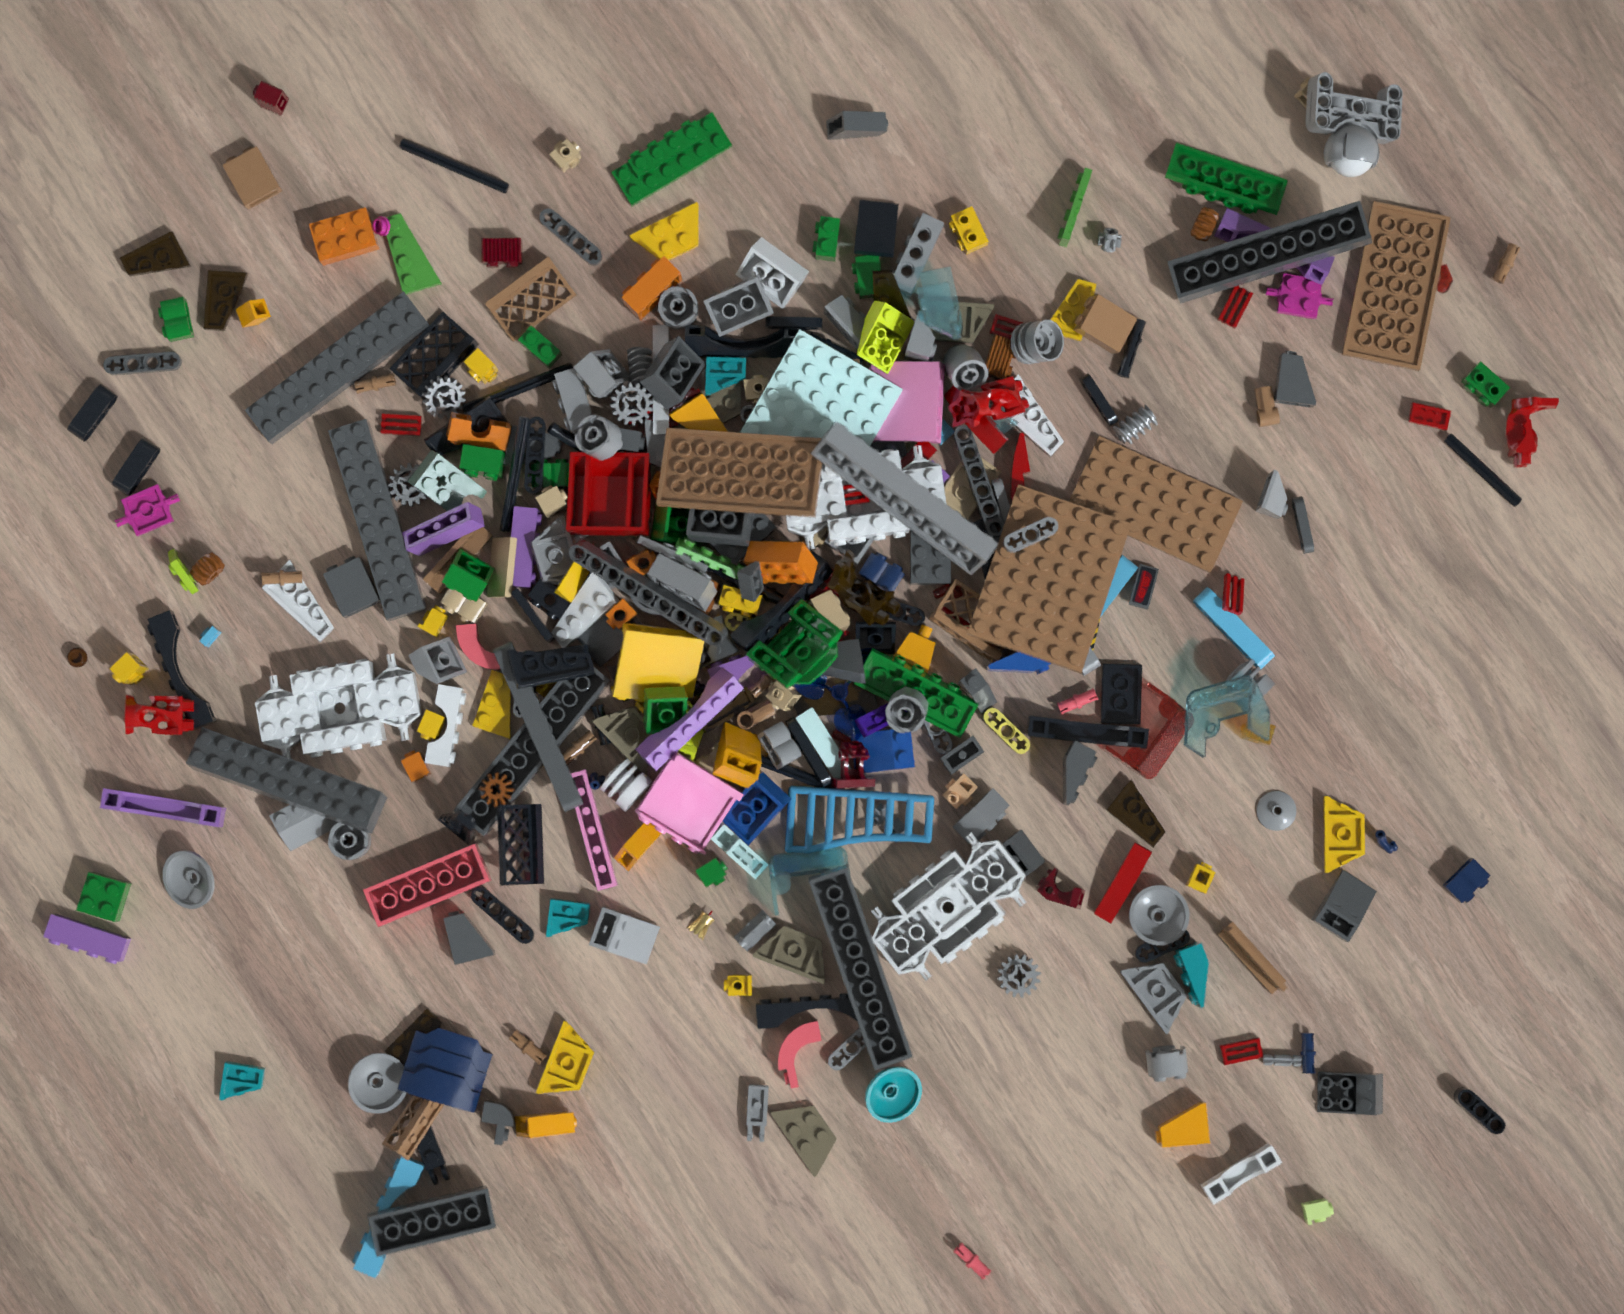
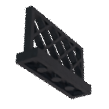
M443 311L389 369L421 399L425 400L426 398L422 393H427L428 391L425 386L432 385L430 380L432 379L436 382L437 376H440L442 379H444L445 375L449 377L479 344ZM444 318L449 322V330H439V323ZM453 333H462L465 336L459 343H453ZM439 334H449V343L439 344ZM428 335H435L436 344L425 345V338ZM449 347V354L446 357H439V348ZM436 348V358H426L425 349ZM415 349H422V359H412V352ZM436 361V368L431 372H426V362ZM422 362V372L412 373V363ZM408 363L409 373L400 374L396 370L401 364ZM412 376H422V383L417 388L412 385Z
M542 804L497 805L500 886L544 884ZM504 809H507L511 814L508 820L504 817ZM521 809L523 814V820H521V818L518 816V813ZM514 819L519 824L516 830L511 826ZM507 829L512 834L508 841L505 838ZM522 829H523V840H522V839L520 838V836L518 835ZM515 839L520 844L516 851L511 846ZM523 849H524V860H523V859L520 857V855H519L520 852H521ZM507 850L512 854L509 861L506 859ZM515 860L520 864L517 870L512 866ZM523 869L525 873V881L520 876ZM508 870L513 874L510 881H507L506 877Z

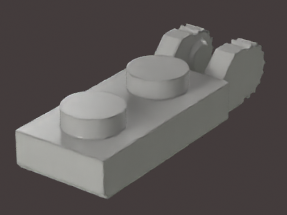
M749 1084L746 1125H748L747 1141H752V1126H760L759 1139L760 1142H764L765 1126L767 1125L769 1085Z

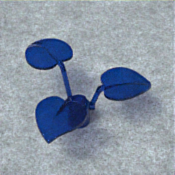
M872 648L860 649L863 666ZM821 675L811 684L794 685L800 694L809 699L821 698L824 694V688L832 691V696L836 700H841L845 705V708H841L835 713L834 725L836 729L854 741L861 737L862 734L854 720L864 716L866 712L859 704L849 707L845 700L849 692L847 686L852 681L847 680L845 684L838 683L834 687H830L825 684L827 676Z

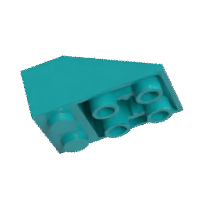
M1194 942L1174 950L1176 955L1173 957L1177 967H1180L1183 971V974L1180 975L1184 985H1187L1190 989L1188 997L1191 1004L1204 1008L1209 960L1202 943Z

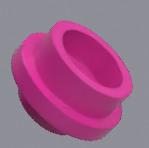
M379 216L373 221L372 228L374 233L380 236H386L389 233L390 222L385 216Z

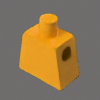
M922 624L918 634L909 632L894 656L897 654L907 659V663L912 666L919 664L924 668V672L928 673L935 647V642L928 640L933 629Z

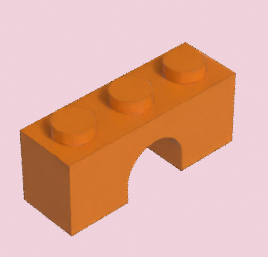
M451 412L446 434L447 440L456 445L465 443L471 446L507 450L511 432L510 423L490 419L489 426L485 431L475 432L471 429V415Z

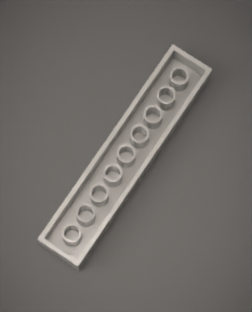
M837 421L822 437L811 455L970 575L987 562L998 545L991 536L984 534L974 523L967 521L958 511L951 509L942 499L934 496L925 486L917 483L909 474L901 471L893 462L884 458L879 451L872 449L862 438L855 436L846 426L839 424Z

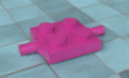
M1283 273L1279 289L1266 288L1265 295L1277 297V313L1316 320L1320 304L1333 305V298L1322 297V285L1303 276Z
M157 484L121 500L125 508V516L115 519V523H117V527L129 523L133 527L136 536L139 537L174 522L170 512V505L180 501L179 495L176 493L166 498Z

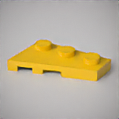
M1077 279L1051 318L1061 328L1065 338L1081 342L1082 335L1074 331L1075 321L1085 310L1084 304L1086 300L1094 296L1097 284Z
M491 670L472 726L511 739V690L503 673Z

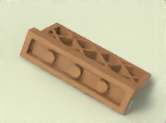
M548 256L488 300L485 305L514 342L523 335L530 325L536 326L574 298L576 294ZM551 269L557 275L556 284L544 282L545 274ZM543 276L542 282L536 281ZM559 279L561 280L563 285L558 284ZM532 283L542 284L540 295L528 294L529 286ZM544 284L555 286L554 298L542 296ZM564 287L571 295L565 299L556 298L557 288ZM527 288L526 293H521V291ZM517 294L526 296L524 307L513 305V298ZM528 296L540 298L538 309L526 308ZM542 298L553 300L551 310H540ZM511 300L510 305L505 304L506 302ZM556 300L561 301L559 304L555 306ZM501 306L510 307L509 318H500L496 310ZM512 308L524 309L522 321L511 319ZM526 310L537 311V320L533 323L525 322ZM540 312L545 313L544 315H542V316L539 318ZM502 320L508 321L507 326L504 324ZM510 322L522 323L521 332L513 336L509 330ZM524 324H529V326L523 329Z
M954 579L935 611L931 613L928 619L989 662L999 661L1005 647L1000 646L997 649L990 642L967 635L970 625L963 626L959 622L958 615L968 613L969 623L971 624V612H975V609H970L968 599L976 598L979 600L980 595L958 579ZM956 585L963 590L964 597L954 598L953 590ZM965 600L967 611L958 613L955 601ZM951 602L954 613L947 615L941 609L945 603Z
M1231 921L1217 934L1270 994H1273L1276 990L1284 992L1288 988L1284 984L1286 980L1234 922Z

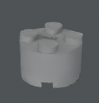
M674 286L662 293L658 302V311L661 320L668 327L674 330L685 329L686 325H692L696 320L698 304L695 295L689 289ZM675 305L682 306V310H675Z
M587 416L579 423L578 433H575V443L579 450L598 460L603 461L612 457L623 446L619 427L601 416Z
M903 687L897 690L891 696L886 707V718L889 726L899 733L917 731L923 725L926 718L928 702L924 695L915 689Z
M338 822L330 831L328 845L336 857L344 860H355L368 852L371 846V834ZM347 836H349V837H352V836H353V838H354V839L352 840V843H353V844H351V843H346V841L348 840V837H347Z
M1175 1045L1154 1047L1151 1053L1149 1050H1146L1148 1076L1154 1078L1155 1082L1165 1081L1167 1077H1174V1079L1186 1078L1188 1063L1185 1046H1180V1049H1175Z

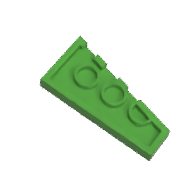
M1085 167L1083 173L1079 172L1076 184H1079L1077 191L1073 190L1069 202L1073 204L1071 210H1066L1063 220L1067 222L1065 228H1060L1057 239H1060L1059 246L1066 248L1069 243L1092 169Z
M401 213L386 217L390 222V231L386 236L402 291L407 295L441 285V281Z
M679 538L676 542V554L682 556L683 553H686L695 562L703 560L709 568L714 570L722 568L724 574L738 579L737 572L746 567L742 564L735 565L731 563V559L724 555L719 557L712 554L713 551L705 546H702V548L696 546L695 542L689 538Z

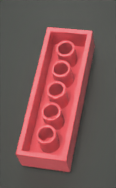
M473 844L366 888L363 891L377 926L381 927L490 882L492 879L478 845Z

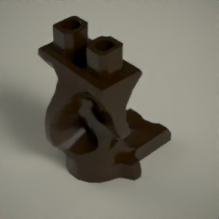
M848 549L844 557L835 563L833 575L827 587L841 597L846 607L858 612L868 625L871 626L874 622H877L883 626L889 619V614L886 611L895 615L899 611L900 603L894 600V590L884 591L871 580L866 582L856 577V567L853 565L855 554ZM859 589L861 594L857 595L853 590Z

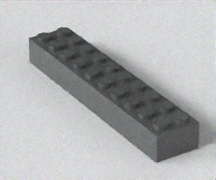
M1356 201L1167 261L1178 300L1181 304L1372 244V238L1361 202Z
M403 291L245 409V412L267 441L274 444L353 385L355 381L361 379L425 331L429 324Z
M364 419L328 430L386 620L392 621L427 610L410 552L405 547L403 529L393 497L390 494L391 490L388 486L370 422Z
M594 668V675L558 681L540 703L558 746L561 745L612 682L596 668ZM525 723L453 810V812H461L464 815L467 813L475 819L476 830L483 836L488 835L498 820L497 806H494V799L490 804H487L486 801L489 796L481 798V795L486 793V791L479 790V787H486L481 782L482 779L489 782L490 780L487 775L491 774L495 779L496 772L500 774L499 780L504 774L507 775L504 782L512 780L513 783L508 785L507 788H514V792L507 791V794L511 795L512 798L507 799L504 797L506 801L505 805H512L544 766ZM497 784V786L493 785L492 789H494V795H496V793L500 794L502 791L499 789V784Z
M203 727L186 762L189 767L198 772L369 834L373 833L388 798L379 790Z
M847 865L808 877L874 1069L877 1070L912 1058L911 1048Z

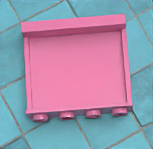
M895 361L889 373L886 374L871 364V367H869L871 371L903 389L873 442L905 441L941 444L945 365L941 362Z
M676 752L666 762L635 811L639 815L638 819L647 825L649 823L654 824L658 832L664 835L667 832L672 835L671 839L681 845L683 842L688 845V849L693 853L698 854L700 852L705 855L704 849L734 802L736 800L740 802L743 794L737 788Z

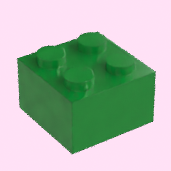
M463 444L459 468L468 477L478 478V475H482L487 480L497 481L498 478L503 479L505 453L502 450Z
M656 504L650 540L661 543L666 542L676 546L679 538H688L686 531L690 508L662 507Z
M460 548L448 567L442 583L447 588L458 591L466 599L477 602L490 580L494 567Z
M684 686L644 688L643 724L646 735L655 734L670 727L687 714L688 697Z
M88 872L76 911L112 922H120L132 883L96 872Z

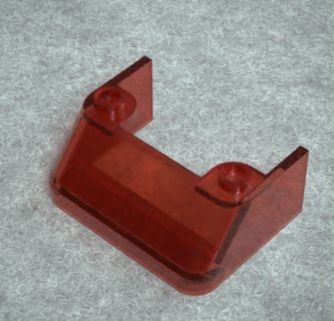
M1148 683L1144 688L1161 699L1158 710L1167 719V722L1148 750L1144 752L1140 748L1133 747L1128 749L1124 756H1122L1107 745L1102 748L1104 752L1144 779H1152L1157 776L1192 724V716L1173 698L1151 683Z

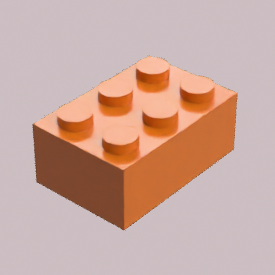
M366 207L309 224L317 255L323 266L380 249L376 234L372 228L371 217Z
M665 256L661 259L657 258L651 264L652 268L647 273L644 271L637 277L636 280L638 282L634 286L630 285L622 292L623 296L621 298L624 305L640 321L658 305L659 299L665 290L676 287L682 281L681 272Z
M750 541L744 559L746 566L755 561L760 563L764 584L769 582H778L780 584L813 583L818 565L817 560L804 542Z

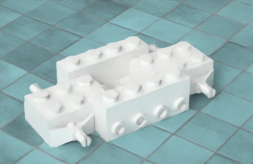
M921 445L918 446V452L917 446L913 447L914 461L901 469L899 450L889 449L880 452L884 458L893 462L897 468L909 474L913 480L925 486L930 493L942 499L946 504L941 466L924 459ZM823 463L816 518L786 515L787 530L804 536L806 547L809 550V542L811 549H815L814 534L826 526L828 528L829 542L834 543V546L846 545V541L854 540V543L866 542L867 538H874V541L884 540L889 535H893L894 538L905 537V533H909L910 530L871 499L870 503L845 506V501L858 499V496L844 498V494L860 491L858 489L843 490V485H849L850 483Z
M393 653L386 655L388 668L377 677H375L373 662L367 661V659L356 660L353 664H348L347 662L335 664L336 667L328 668V666L317 667L315 671H308V669L296 671L297 674L290 675L292 692L283 690L278 686L277 675L269 676L270 690L255 702L261 740L265 745L281 749L282 755L290 759L291 747L300 741L303 754H311V758L323 756V752L331 751V754L343 752L342 748L350 747L351 750L362 749V745L369 743L370 747L382 745V741L387 740L384 723L398 727L401 741H405V739L410 740L407 728L423 716L415 672L399 668L396 665L395 654ZM338 703L345 705V711L342 714H337L335 711V706Z
M971 832L969 836L965 837L973 846L968 862L963 859L956 849L952 852L948 850L940 857L942 859L940 862L930 864L924 869L926 873L921 877L916 875L909 881L910 885L907 888L901 887L893 894L895 897L892 899V902L902 914L886 917L878 906L875 910L871 911L879 923L872 937L873 942L898 974L916 971L921 974L925 981L928 980L932 975L925 968L924 963L930 950L941 964L945 961L948 964L957 957L956 952L960 949L965 951L972 945L971 941L974 938H982L988 933V927L992 924L996 927L1004 920L1005 911L997 902L998 899L1014 898L1019 907L1027 902L1019 893L1025 873L999 840L980 842ZM945 902H951L954 905V910L951 913H946L943 910L942 906Z

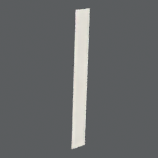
M653 325V361L664 344L669 342V327L667 325ZM653 396V434H666V429L669 428V409H666Z

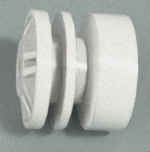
M628 758L607 775L600 790L605 792L609 787H612L613 789L607 796L610 798L618 793L620 796L615 803L625 812L653 782L645 773L635 777L633 774L637 769L636 765L628 771L627 767L631 763Z

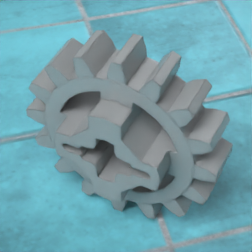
M445 375L444 379H442L440 376H437L436 382L431 379L430 383L432 385L425 386L428 391L427 393H422L426 398L422 403L427 405L425 409L431 412L432 416H438L440 419H443L445 415L449 419L451 412L457 413V408H463L460 403L465 402V399L461 397L465 394V391L461 389L462 385L459 382L457 383V380L453 377L450 379V377ZM439 395L446 396L448 400L441 398Z
M629 381L627 387L622 383L621 390L615 389L617 395H611V399L615 402L610 403V407L616 408L612 411L613 415L619 414L617 420L624 419L625 425L629 421L635 425L636 420L643 423L642 417L649 418L647 411H653V408L649 405L653 404L654 401L648 399L651 393H645L646 388L644 386L640 388L639 382L632 386L631 381ZM628 391H635L633 394L626 393ZM642 397H644L645 399L644 408L641 406L640 403ZM620 399L623 401V406L621 410L619 409ZM627 400L632 402L635 400L637 407L632 405L629 407ZM630 413H637L635 416H628Z
M408 463L407 468L400 465V471L393 470L396 474L395 477H389L393 483L388 484V486L394 489L390 494L397 495L394 499L396 501L402 499L401 504L404 506L407 502L410 507H413V502L420 505L421 498L427 500L426 496L418 489L410 487L408 490V487L403 483H407L419 467L418 464L414 468H412L411 463ZM410 472L408 476L401 477L403 474ZM397 485L402 486V495L399 493ZM416 492L420 493L419 495L411 498L412 494Z
M1015 954L1014 960L1007 957L1008 963L1002 962L1001 964L1004 968L998 969L1002 976L997 977V980L1003 981L1000 987H1007L1005 990L1006 994L1012 991V997L1019 993L1020 997L1023 998L1025 992L1031 995L1030 989L1037 990L1034 984L1040 983L1036 976L1041 975V972L1035 971L1038 964L1032 965V958L1026 961V955L1019 959L1018 954ZM1021 963L1028 965L1031 971H1025ZM1014 964V969L1011 973L1006 974L1008 968ZM1018 969L1020 973L1024 974L1020 982H1018L1017 978H1014ZM1032 978L1031 983L1026 988H1024L1025 982L1028 979ZM1007 981L1016 983L1017 989L1012 988Z

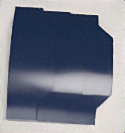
M437 1028L427 1034L416 1030L397 1089L436 1103L475 1113L493 1054L483 1051L478 1040L442 1028Z

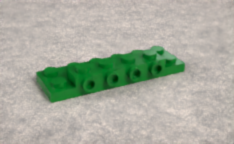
M713 112L698 121L694 120L691 122L687 120L680 125L681 129L676 132L673 130L668 131L663 135L664 139L659 142L657 140L651 141L646 145L647 149L642 152L640 150L630 154L629 157L631 159L627 163L611 172L632 207L733 147Z
M1177 142L1165 175L1167 179L1182 183V189H1185L1186 193L1190 195L1200 194L1208 201H1221L1224 206L1241 208L1246 214L1257 213L1259 209L1277 215L1288 180Z
M872 648L863 666L866 683L855 682L854 684L887 701L890 700L897 690L903 687L919 691L928 702V712L925 720L961 738L979 703H975L973 699L963 695L962 691L959 690L960 686L956 683L949 682L948 684L942 681L940 675L936 673H931L930 675L924 672V668L921 665L914 664L912 666L901 655L897 654L896 656L891 655L889 657Z

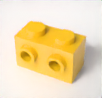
M973 206L951 215V222L948 224L952 233L956 232L959 238L957 244L961 251L964 250L967 255L988 245L989 241Z
M479 348L464 361L470 369L468 373L478 383L480 381L484 384L487 382L491 383L498 375L497 372L499 370L496 365Z
M724 585L719 606L722 607L721 610L733 613L736 610L741 612L742 616L752 618L753 615H758L762 595H759L757 600L752 602L741 597L740 589Z
M126 652L110 668L113 672L111 676L118 683L130 685L138 684L144 678L143 674L149 669L135 654Z

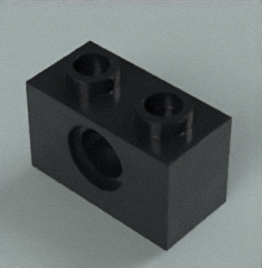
M540 578L528 594L531 598L529 602L537 608L542 606L547 609L545 614L556 620L557 617L561 619L571 603L554 593L557 588L555 585L542 582ZM548 595H554L556 601L552 605H547L545 598Z

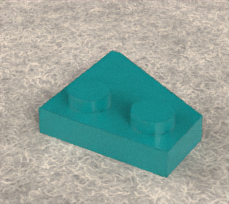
M706 357L705 396L712 395L746 379V358Z
M551 898L546 937L587 925L591 903Z
M226 1061L224 1063L219 1100L222 1101L229 1097L261 1089L263 1087L265 1068Z

